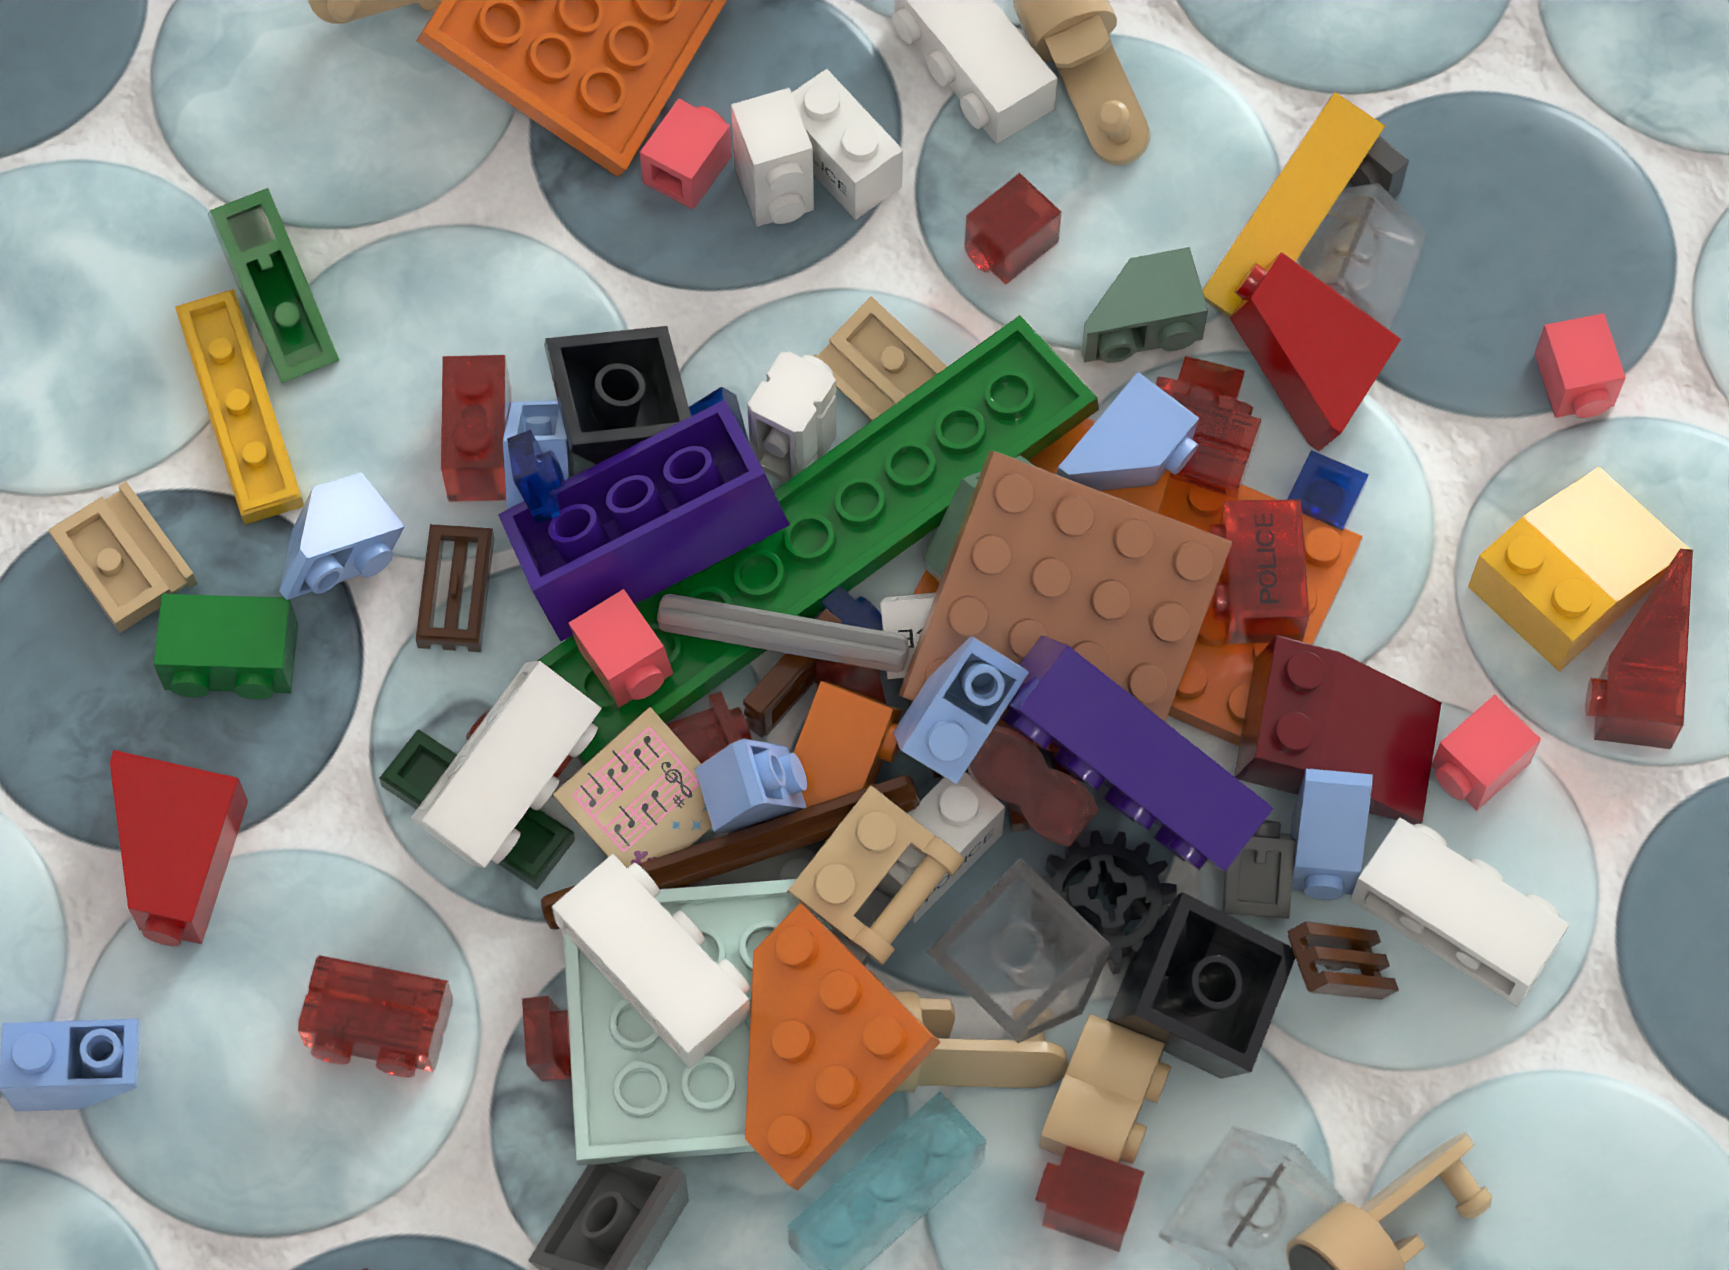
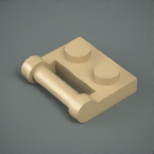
M870 786L788 889L787 893L806 906L863 953L883 966L895 951L891 945L895 938L946 873L953 876L965 859L953 847L933 835L878 790ZM908 846H912L925 858L871 927H867L855 918L854 915Z

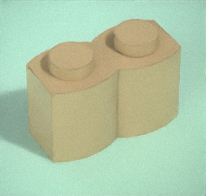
M1090 1014L1040 1136L1039 1147L1113 1177L1121 1160L1134 1164L1147 1131V1126L1136 1121L1145 1099L1156 1104L1158 1103L1172 1067L1160 1062L1165 1043Z

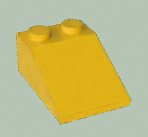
M1598 467L1524 515L1485 549L1478 557L1468 587L1560 672L1689 555L1691 549Z

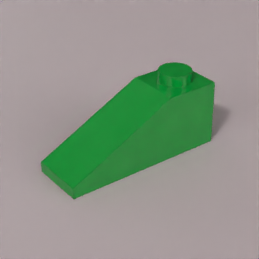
M265 188L210 210L208 213L209 220L281 383L339 361L269 189Z

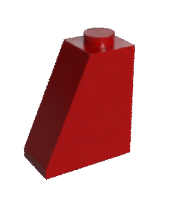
M1280 252L1265 268L1255 263L1243 277L1234 292L1242 300L1231 315L1230 320L1307 443L1319 452L1343 432L1401 341V338L1283 252Z
M113 750L109 763L128 909L138 929L142 931V935L153 942L166 946H179L182 940L202 944L248 803L240 780L233 776Z

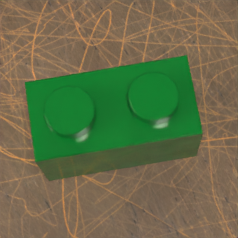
M161 594L153 665L164 690H171L173 693L184 697H203L209 691L235 692L237 695L248 699H266L271 697L273 693H291L298 621L291 600H286L284 597Z

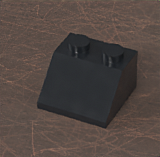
M668 326L545 339L544 347L570 452L594 464H598L691 417Z

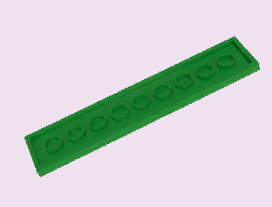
M1020 315L777 488L774 493L790 526L635 604L663 644L673 671V675L666 678L661 687L652 695L640 700L632 699L618 708L579 651L574 636L569 637L537 660L544 663L602 708L592 721L598 727V730L589 745L577 756L579 761L583 765L586 764L648 707H651L665 724L767 651L766 649L662 631L657 622V613L664 595L675 594L813 618L937 528L962 478L982 471L989 450L1011 458L1021 455L1029 461L1099 410L1098 397Z

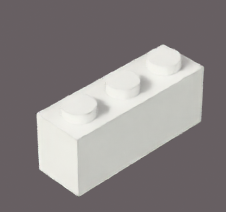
M895 0L892 22L901 39L908 45L914 43L926 57L927 67L935 81L942 87L948 85L960 99L961 109L969 123L976 129L983 128L995 144L1000 143L1055 109L1057 77L994 0Z
M541 661L526 662L410 819L472 866L485 868L490 860L496 864L500 863L518 841L521 833L515 829V826L528 808L531 807L537 811L555 791L559 779L553 774L568 754L573 758L579 756L595 736L598 727L592 721L602 708Z
M1402 818L1397 820L1359 876L1350 899L1353 903L1517 1007H1519L1552 957L1570 925L1560 918L1558 910L1545 899L1532 894L1526 896L1505 884L1501 874L1489 864L1478 859L1467 860L1448 848L1444 838L1435 830L1422 824H1414L1413 826Z
M612 854L552 906L556 924L691 1069L750 1016L749 998L745 994L751 987L743 975L727 959L724 958L716 964L700 947L705 942V937L687 915L678 910L671 916L655 899L661 893L660 889L642 867L634 862L626 868Z

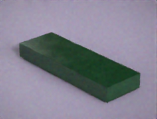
M418 729L379 777L381 786L417 810L457 754ZM529 807L515 826V829L521 833L518 841L498 865L537 890L573 844L575 835L572 830L542 810L538 809L535 811Z

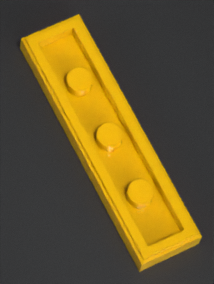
M1334 92L1203 287L1202 291L1205 302L1230 318L1242 300L1234 292L1243 277L1255 263L1265 268L1280 252H1283L1296 262L1385 128V125Z
M231 289L175 306L244 525L302 508L304 503L235 290Z

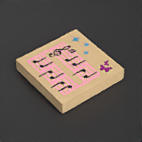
M651 707L642 712L552 794L607 857L614 854L626 868L634 862L640 864L688 848L712 827L695 772V768L701 765V763Z

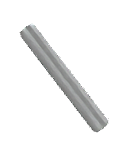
M667 594L662 597L657 613L659 628L665 632L895 673L903 671L909 654L908 638L903 634L675 594Z

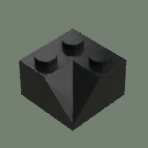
M1184 892L1179 893L1131 959L1107 1021L1165 1043V1052L1220 1079L1251 1073L1296 959L1291 946Z

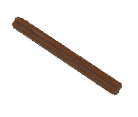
M908 775L872 786L904 812L915 810L919 806V797L915 784ZM869 787L638 865L647 872L659 889L682 888L830 838ZM576 885L547 894L541 899L542 913L550 929H559L552 906Z

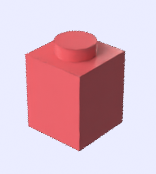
M678 98L640 151L643 183L694 210L732 157L730 125L714 110L704 106L696 108Z
M1605 314L1545 324L1534 354L1555 418L1576 414L1579 418H1589L1600 415L1610 407H1614L1626 377Z
M624 589L569 622L579 651L618 708L632 699L640 700L652 695L661 687L666 678L673 675L663 644Z
M1494 694L1440 742L1431 767L1436 771L1435 775L1439 784L1450 796L1457 800L1465 799L1478 811L1531 763L1541 738Z

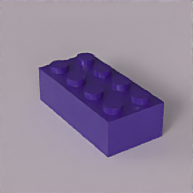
M726 400L498 514L530 588L560 642L573 636L569 626L570 621L622 589L625 590L632 602L636 604L790 526L765 472Z
M1041 636L1019 664L1027 669L1029 673L1006 707L1009 710L1002 717V720L1027 740L1037 743L1045 750L1050 743L1054 744L1059 748L1052 758L1056 763L1083 783L1085 781L1096 790H1098L1102 783L1110 789L1103 799L1133 822L1136 821L1147 830L1153 824H1156L1160 829L1153 838L1182 861L1186 860L1198 870L1208 862L1226 871L1274 809L1070 646Z

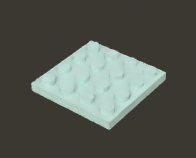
M796 879L660 889L661 893L655 897L671 916L678 910L687 915L705 937V942L700 947L716 964L724 958L737 968L751 987L745 994L749 998L750 1016L691 1069L563 932L576 1160L578 1166L616 1163L635 1157L654 1160L756 1151L745 1140L753 951L800 903L787 893ZM815 915L832 932V927Z

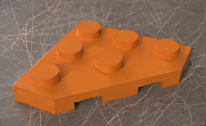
M799 903L753 951L745 1140L790 1187L797 1191L941 1043L802 903Z

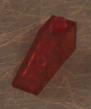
M1679 549L1610 654L1600 677L1590 678L1586 693L1585 714L1586 716L1595 717L1594 740L1671 749L1684 726L1692 549Z

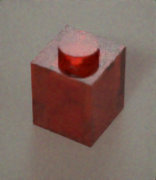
M1019 172L966 215L964 243L966 253L974 265L981 271L986 273L992 271L1007 285L1059 242L1062 212Z
M1067 1145L1060 1166L1047 1162L1035 1201L1046 1204L1042 1226L1120 1252L1145 1172Z

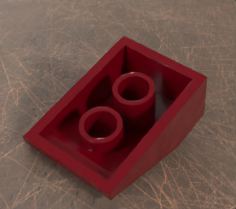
M1277 635L1255 658L1234 777L1238 780L1298 795L1306 769L1373 774L1369 813L1394 820L1402 818L1413 825L1421 824L1423 822L1442 702L1339 651Z

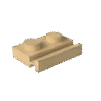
M872 296L828 340L830 343L818 356L816 354L813 355L831 368L834 374L833 377L836 379V388L871 421L947 367Z
M127 481L119 485L120 490L104 500L103 497L98 498L48 530L56 546L119 633L159 609L161 594H175L186 586L190 589L198 584L192 570Z

